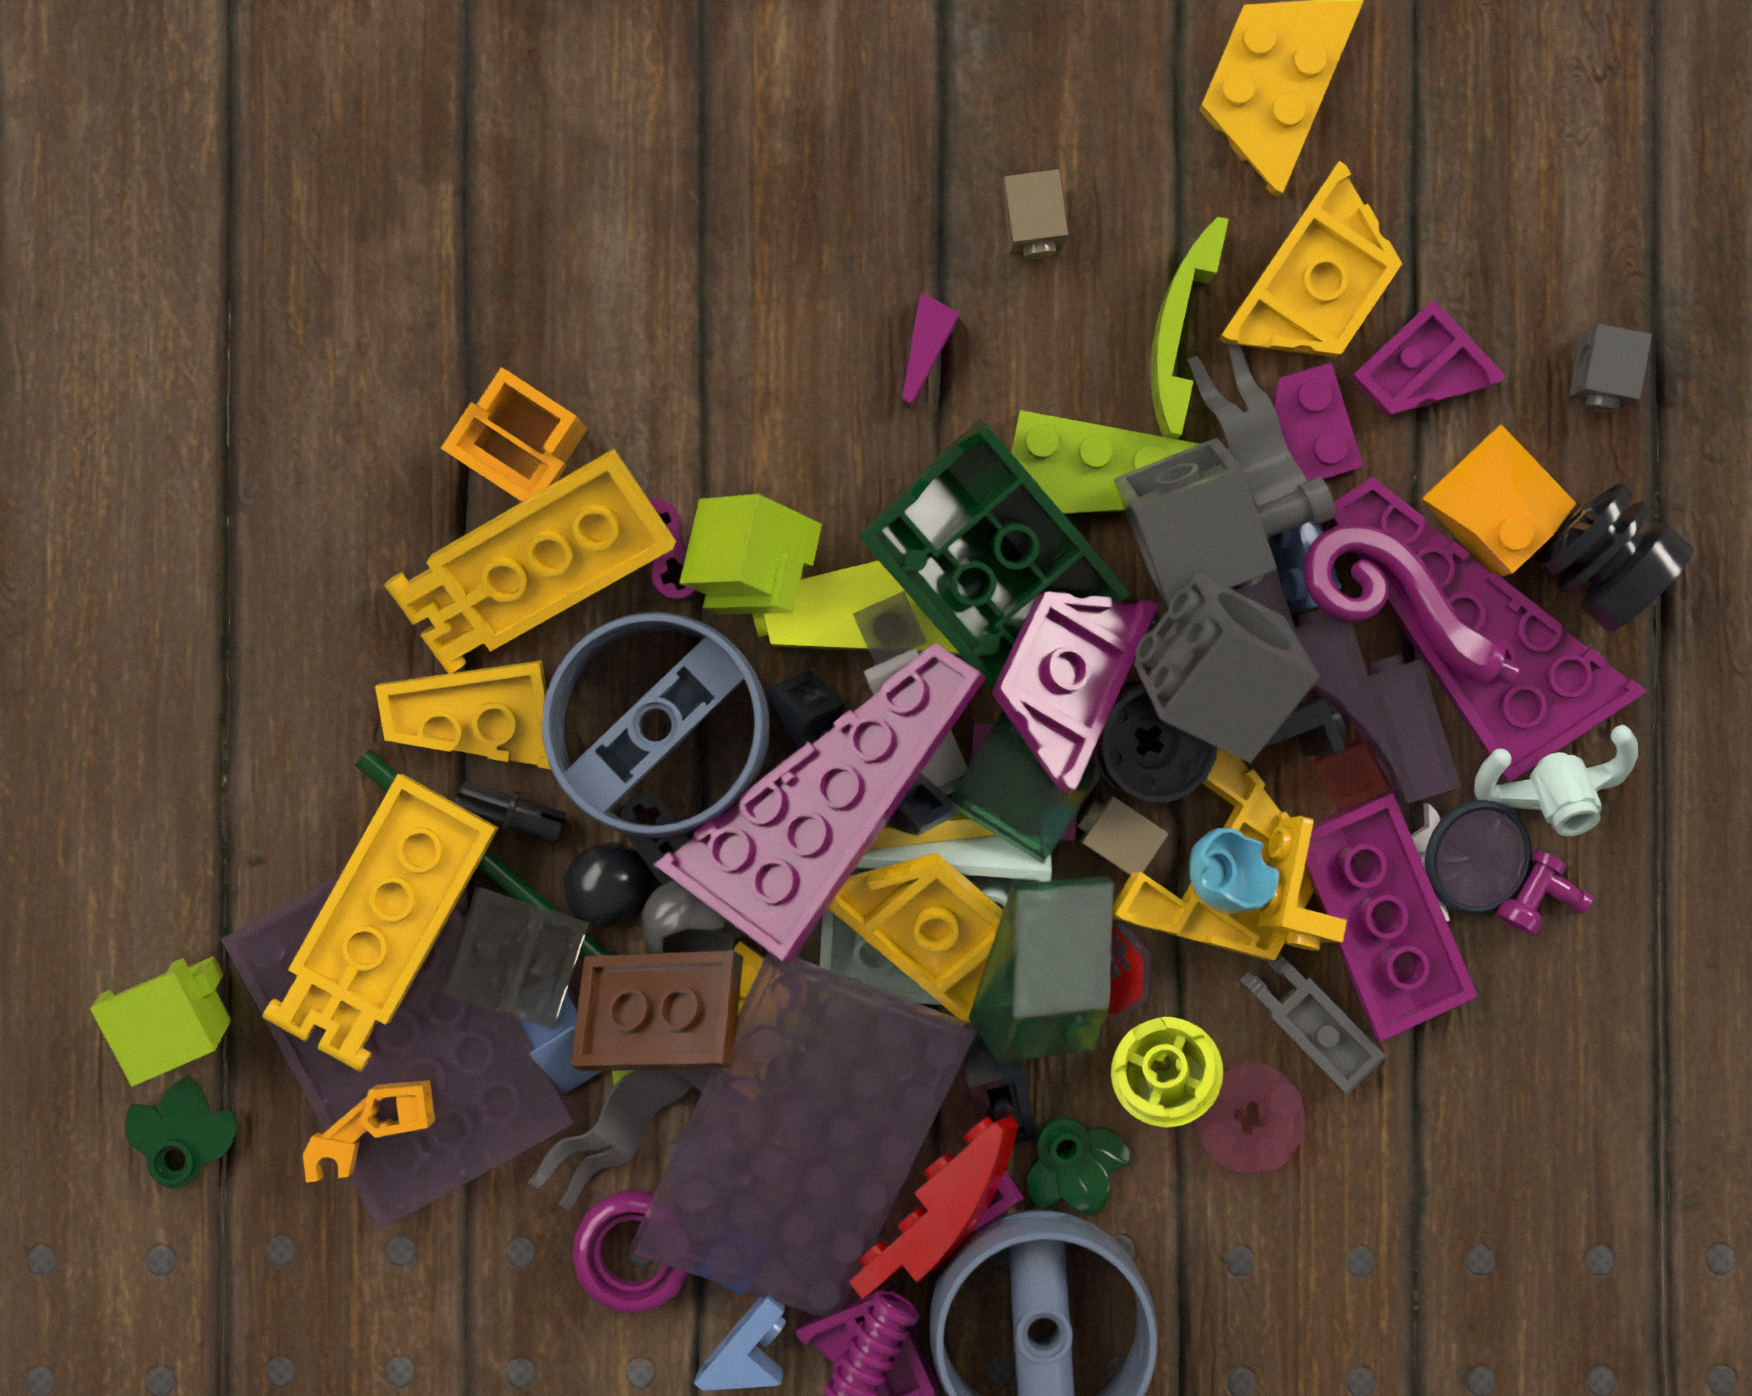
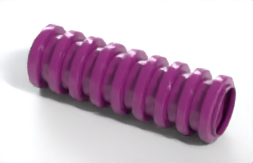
M877 1291L872 1298L874 1306H869L865 1311V1321H860L857 1326V1335L852 1336L848 1343L849 1350L844 1351L840 1358L841 1365L836 1366L832 1373L833 1380L827 1382L824 1388L825 1394L821 1396L878 1395V1386L884 1384L887 1378L886 1371L891 1370L895 1363L894 1356L899 1355L902 1351V1341L907 1340L911 1334L909 1326L916 1325L919 1319V1314L911 1302L890 1291Z

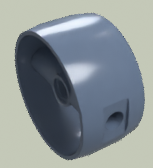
M651 612L628 615L606 623L589 633L571 649L558 666L550 682L543 706L542 739L549 767L562 791L576 807L594 821L609 829L637 837L661 838L685 835L697 831L709 820L716 821L740 802V796L754 785L761 772L769 744L770 721L767 700L762 685L746 657L729 639L714 628L695 619L672 613ZM670 631L702 639L694 649L572 765L570 764L564 737L567 704L578 678L594 658L613 644L641 633ZM746 680L754 707V740L742 774L721 800L691 819L664 826H646L629 822L609 812L662 759L677 749L685 737ZM654 711H664L671 718V732L661 741H650L643 732L644 720Z
M1031 1209L1005 1214L971 1233L945 1264L935 1285L931 1301L930 1337L932 1355L938 1377L947 1395L981 1396L961 1377L953 1365L943 1341L944 1326L953 1297L966 1277L989 1256L1008 1247L1017 1396H1074L1071 1347L1073 1333L1070 1326L1065 1241L1089 1248L1109 1260L1126 1276L1132 1284L1135 1294L1137 1323L1131 1350L1115 1378L1096 1396H1144L1155 1366L1158 1345L1157 1320L1147 1286L1124 1248L1113 1237L1094 1224L1071 1214L1046 1209ZM1044 1317L1055 1321L1057 1328L1054 1334L1047 1339H1035L1027 1333L1030 1324L1036 1319Z

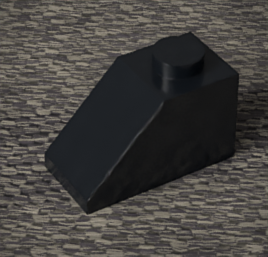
M1005 1022L993 1026L986 1025L978 1027L973 1031L956 1034L977 1122L980 1123L987 1117L996 1122L1012 1116L1018 1123L1014 1144L1036 1139L1037 1132L1026 1079L1011 1023Z

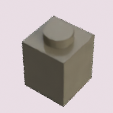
M1059 169L1004 176L1001 191L1010 254L1023 252L1025 259H1041L1055 255L1057 253L1056 248L1064 247L1068 237Z
M1109 795L1103 803L1094 799L1077 824V827L1084 831L1078 841L1128 875H1131L1132 872L1143 873L1169 835V833L1114 796Z

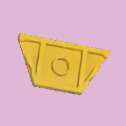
M1310 0L1247 4L1243 6L1199 111L1215 130L1221 131L1227 136L1233 151L1243 162L1247 160L1265 180L1267 183L1265 188L1273 196L1280 198L1284 192L1362 7L1363 0Z
M1339 161L1219 337L1221 341L1227 344L1333 358L1339 357L1402 265V262L1390 241L1383 238L1380 234L1377 218L1369 204H1363L1349 179L1351 173L1344 163Z
M937 852L850 876L828 909L971 1030L977 1027L981 1019V1009L989 990H993L1000 974V963L1008 955L1016 936V921Z

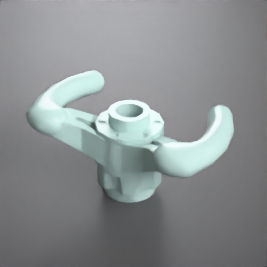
M1618 725L1611 732V739L1617 750L1615 758L1611 761L1586 768L1583 760L1577 756L1561 752L1545 756L1537 763V766L1529 776L1530 779L1505 784H1496V782L1510 765L1511 755L1507 750L1498 748L1482 763L1475 777L1474 794L1477 800L1495 801L1509 808L1542 810L1546 822L1551 823L1552 828L1559 835H1579L1591 830L1600 821L1599 812H1601L1602 805L1596 792L1600 789L1612 788L1623 783L1633 770L1638 758V741L1627 726Z

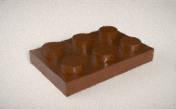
M734 950L584 956L570 1066L580 1071L732 1068L743 956Z

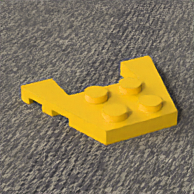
M1217 747V759L1207 779L1202 784L1234 806V810L1223 828H1234L1241 832L1243 836L1262 842L1264 845L1261 851L1262 859L1267 866H1270L1272 858L1268 853V845L1271 834L1282 818H1290L1286 811L1281 812L1263 789L1265 783L1254 769H1248L1241 758ZM1305 867L1296 906L1303 909L1314 892ZM1132 872L1108 913L1115 920L1263 960H1275L1287 939V934L1258 927L1260 917L1258 909L1244 913H1220L1211 909L1199 898L1192 883L1183 898L1180 899L1142 872Z

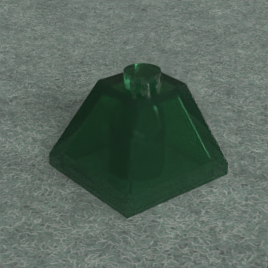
M1003 710L984 738L950 800L959 807V812L1044 864L1100 780L1102 774L1089 759L1076 790L1067 794L1058 790Z

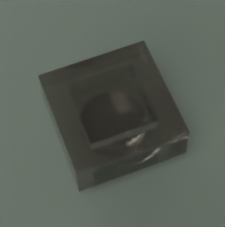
M904 591L853 613V617L875 666L927 644Z

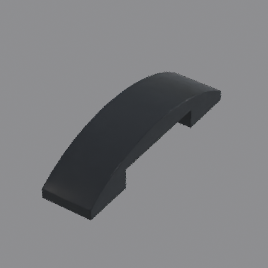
M810 670L770 687L768 692L769 700L777 716L799 750L808 742L814 744L835 727L834 722L841 717L846 704ZM920 773L885 825L898 831L918 836L956 816L959 807Z

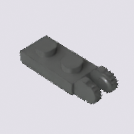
M1280 953L1275 960H1267L1268 965L1293 986L1280 1001L1268 991V987L1259 977L1247 972L1240 979L1241 983L1269 1010L1266 1014L1346 1095L1386 1058L1385 1054L1308 976L1305 975L1303 977Z

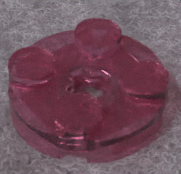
M1239 1060L1230 1063L1228 1067L1223 1068L1222 1085L1216 1100L1202 1116L1193 1121L1201 1145L1217 1163L1236 1172L1251 1174L1279 1169L1296 1150L1304 1133L1305 1110L1301 1094L1283 1073L1266 1063L1254 1060ZM1249 1102L1257 1103V1112L1263 1116L1260 1125H1253L1251 1131H1242V1123L1234 1118V1113L1236 1109L1245 1110Z

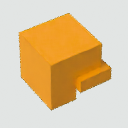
M501 367L477 405L472 402L469 404L441 449L523 502L557 482L567 467L565 463L588 428L576 415Z

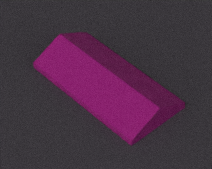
M1388 793L1331 814L1313 824L1304 867L1324 914L1347 920L1343 942L1337 943V946L1377 1041L1382 1042L1478 997L1394 794Z

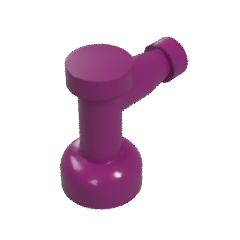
M1536 850L1531 859L1535 865L1517 899H1508L1502 902L1495 916L1523 933L1536 936L1542 925V917L1536 910L1545 893L1561 902L1569 904L1572 909L1580 914L1585 913L1590 908L1593 902V895L1583 889L1579 890L1571 882L1561 877L1567 866L1564 862L1548 853Z

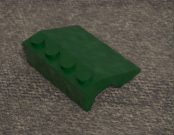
M978 420L942 451L857 535L969 665L986 678L984 682L991 690H993L1037 596L1044 592L1067 593L1079 599H1085L1089 596L1111 597V601L1120 603L1131 595L1123 583L988 424L981 420Z

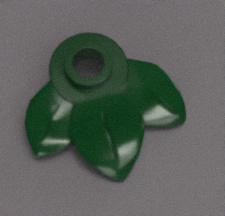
M183 1077L175 1082L166 1091L157 1109L148 1105L132 1104L128 1108L126 1117V1134L131 1146L147 1157V1167L150 1175L158 1184L167 1188H181L192 1183L200 1175L205 1163L224 1156L233 1143L238 1126L235 1111L221 1110L209 1112V1103L204 1091L190 1077ZM172 1150H179L184 1154L185 1165L183 1168H176L170 1163L169 1156Z
M1072 1117L1051 1118L1040 1127L1036 1136L1035 1149L1038 1157L1027 1171L1026 1188L1032 1201L1039 1209L1050 1206L1062 1196L1067 1204L1076 1211L1084 1214H1098L1103 1210L1109 1198L1110 1181L1107 1174L1131 1164V1152L1126 1143L1107 1127L1086 1129L1081 1122ZM1066 1139L1072 1140V1144L1067 1150L1060 1153L1056 1152V1148L1061 1141Z

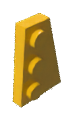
M542 660L380 683L375 686L385 741L448 752L454 750L488 756V759L505 762L511 760L550 769L542 739V714L547 693Z

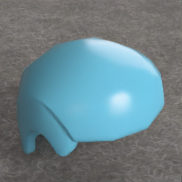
M1217 828L1209 831L1194 845L1189 860L1190 880L1196 894L1207 906L1220 913H1244L1262 908L1275 896L1279 871L1264 863L1261 855L1264 846L1262 842L1243 836L1241 832L1234 828Z

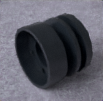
M1623 482L1614 484L1597 498L1589 500L1569 517L1556 532L1552 543L1537 563L1538 569L1547 577L1555 576L1564 570L1558 580V587L1563 592L1571 591L1589 580L1591 584L1580 601V607L1607 632L1615 631L1647 608L1679 575L1694 551L1693 547L1666 522L1658 523L1640 534L1638 530L1641 528L1650 509L1643 501L1634 503L1625 509L1633 497V493Z
M1129 681L1123 683L1088 764L1103 783L1143 801L1168 803L1190 795L1207 779L1217 759V747L1161 720L1143 681ZM1138 728L1147 730L1146 736L1152 741L1147 749L1138 747L1139 740L1134 736Z

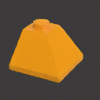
M1502 424L1496 427L1420 499L1483 567L1491 573L1495 572L1500 577L1513 574L1555 534L1576 505V502Z

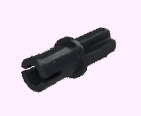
M469 781L461 784L454 803L484 820L502 826V833L507 834L509 830L549 842L552 845L557 843L558 835H560L567 813L520 798L521 792L515 791L513 796Z

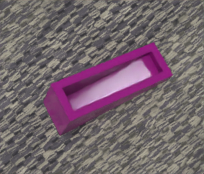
M921 292L902 397V404L910 409L959 318V312Z

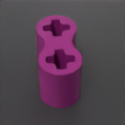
M658 498L648 499L663 519H671V522L667 523L666 527L676 540L672 550L652 561L651 575L653 584L661 594L672 601H691L700 592L689 587L680 590L673 583L666 584L665 580L672 575L671 566L674 563H679L682 567L684 566L687 549L683 540V519L673 505L667 501Z

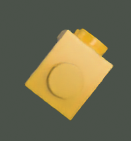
M1303 816L1282 818L1279 821V825L1272 832L1268 845V853L1272 858L1270 867L1278 869L1279 880L1275 896L1262 908L1258 909L1260 912L1258 927L1287 934L1286 944L1307 950L1319 951L1321 943L1343 942L1347 920L1296 907L1313 827V819Z

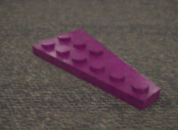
M1374 477L1367 479L1334 501L1336 518L1330 520L1334 527L1346 524H1362L1379 528L1397 537L1423 561L1459 618L1470 628L1503 644L1506 647L1504 658L1520 665L1519 673L1510 685L1496 678L1488 685H1483L1456 671L1433 648L1408 595L1391 571L1370 557L1352 553L1357 562L1367 560L1376 565L1385 574L1388 583L1386 606L1486 756L1489 757L1498 748L1505 749L1510 753L1511 763L1500 775L1503 782L1515 780L1536 766L1542 758L1557 752L1647 692L1632 679L1628 680L1607 663L1608 660L1593 648H1587L1565 631L1561 623L1495 572L1491 573L1469 556L1470 552L1456 541H1450L1424 520V516Z

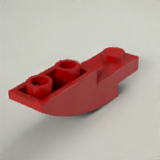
M1012 1116L993 1122L990 1117L985 1118L963 1137L968 1146L961 1153L953 1158L948 1152L924 1171L923 1174L928 1179V1182L914 1193L923 1205L898 1224L897 1227L903 1234L890 1246L884 1240L880 1241L858 1260L863 1269L849 1283L862 1300L881 1290L904 1269L908 1271L916 1283L928 1277L939 1269L966 1240L990 1205L1005 1173L1018 1128V1123Z

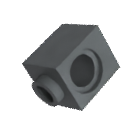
M1596 324L1581 333L1569 397L1585 400V408L1604 413H1617L1620 407L1622 408L1640 400L1652 334L1603 324Z

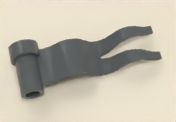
M1227 344L1236 386L1247 408V412L1244 413L1237 405L1224 399L1218 392L1197 355L1186 359L1203 403L1216 416L1225 435L1229 452L1244 469L1267 539L1308 522L1316 526L1336 518L1335 504L1325 481L1320 476L1307 481L1302 470L1288 451L1272 401L1267 393L1255 383L1241 346Z
M724 1069L637 1070L624 1076L609 1092L599 1120L594 1127L582 1136L563 1138L553 1145L528 1183L538 1189L567 1156L577 1151L600 1150L611 1145L605 1152L587 1156L578 1165L564 1196L559 1202V1205L568 1211L576 1202L584 1185L592 1175L604 1168L622 1166L632 1159L641 1144L646 1125L657 1111L679 1100L693 1086L701 1093L713 1091L720 1084L724 1075Z

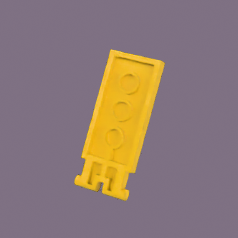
M612 449L431 554L426 562L430 567L428 570L409 581L403 573H399L389 579L384 586L412 625L427 617L433 625L425 629L420 636L449 674L457 671L466 663L462 656L463 654L483 643L491 652L674 548L676 540L615 449Z
M397 774L288 971L297 975L283 1002L274 998L269 1003L262 1018L305 1042L310 1038L316 1026L325 1029L326 1031L317 1049L361 1072L372 1055L370 1051L363 1048L378 1021L385 1025L391 1022L499 827L406 775Z

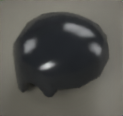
M606 842L582 851L573 858L563 877L565 902L578 920L586 925H594L596 928L611 927L637 916L644 909L653 890L651 870L636 849L620 842Z

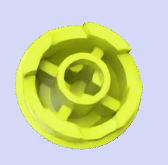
M1161 1017L1139 1024L1124 1036L1113 1056L1111 1080L1118 1100L1132 1116L1150 1125L1175 1127L1194 1121L1212 1106L1221 1089L1223 1064L1216 1044L1200 1027L1183 1019Z

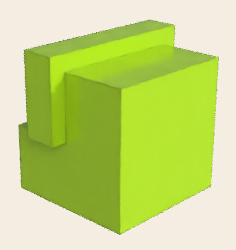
M760 494L699 499L679 584L706 594L703 608L718 615L793 613L803 566L811 567L814 564L822 524Z
M215 956L189 967L184 958L179 959L171 964L165 974L116 995L113 994L111 989L101 993L90 1007L131 1087L216 1050L231 1022V1018L216 991V987L224 974Z

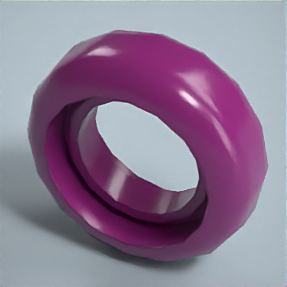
M628 1189L605 1196L587 1211L575 1232L572 1259L578 1281L593 1300L612 1311L638 1314L661 1307L679 1293L691 1272L695 1245L689 1223L674 1203L655 1192ZM628 1220L643 1221L654 1227L662 1237L665 1247V1259L661 1269L649 1279L638 1282L625 1281L612 1274L606 1266L602 1255L603 1238L607 1231L617 1223Z

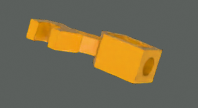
M430 1080L377 1084L368 1091L366 1098L325 1133L314 1134L303 1153L306 1183L319 1181L324 1177L321 1166L324 1157H330L337 1162L338 1178L349 1177L354 1171L360 1141L357 1139L366 1131L376 1138L425 1129L435 1122ZM385 1097H396L399 1120L394 1121L392 1118H388L383 1122L376 1116V1113L380 1110V1101Z

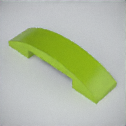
M1217 217L1193 244L1176 271L1159 311L1151 352V390L1157 422L1163 437L1178 439L1183 432L1193 380L1174 377L1172 373L1192 281L1209 284L1217 274L1229 220L1226 218Z

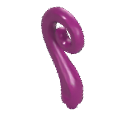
M1346 524L1335 526L1323 532L1309 545L1303 562L1305 587L1315 604L1329 616L1344 622H1362L1375 616L1385 605L1388 597V583L1385 574L1376 565L1367 560H1360L1351 568L1352 577L1362 587V595L1359 598H1351L1344 595L1336 587L1332 579V566L1339 556L1345 553H1356L1370 557L1389 569L1400 582L1433 648L1453 669L1483 685H1488L1494 678L1509 685L1516 679L1520 665L1504 658L1506 647L1470 628L1459 618L1423 561L1397 537L1376 527L1362 524Z

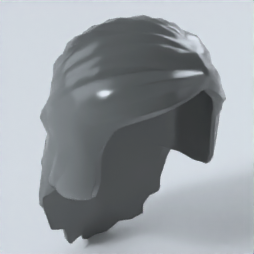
M675 880L659 886L648 898L642 911L643 936L647 940L650 954L733 950L736 938L747 935Z

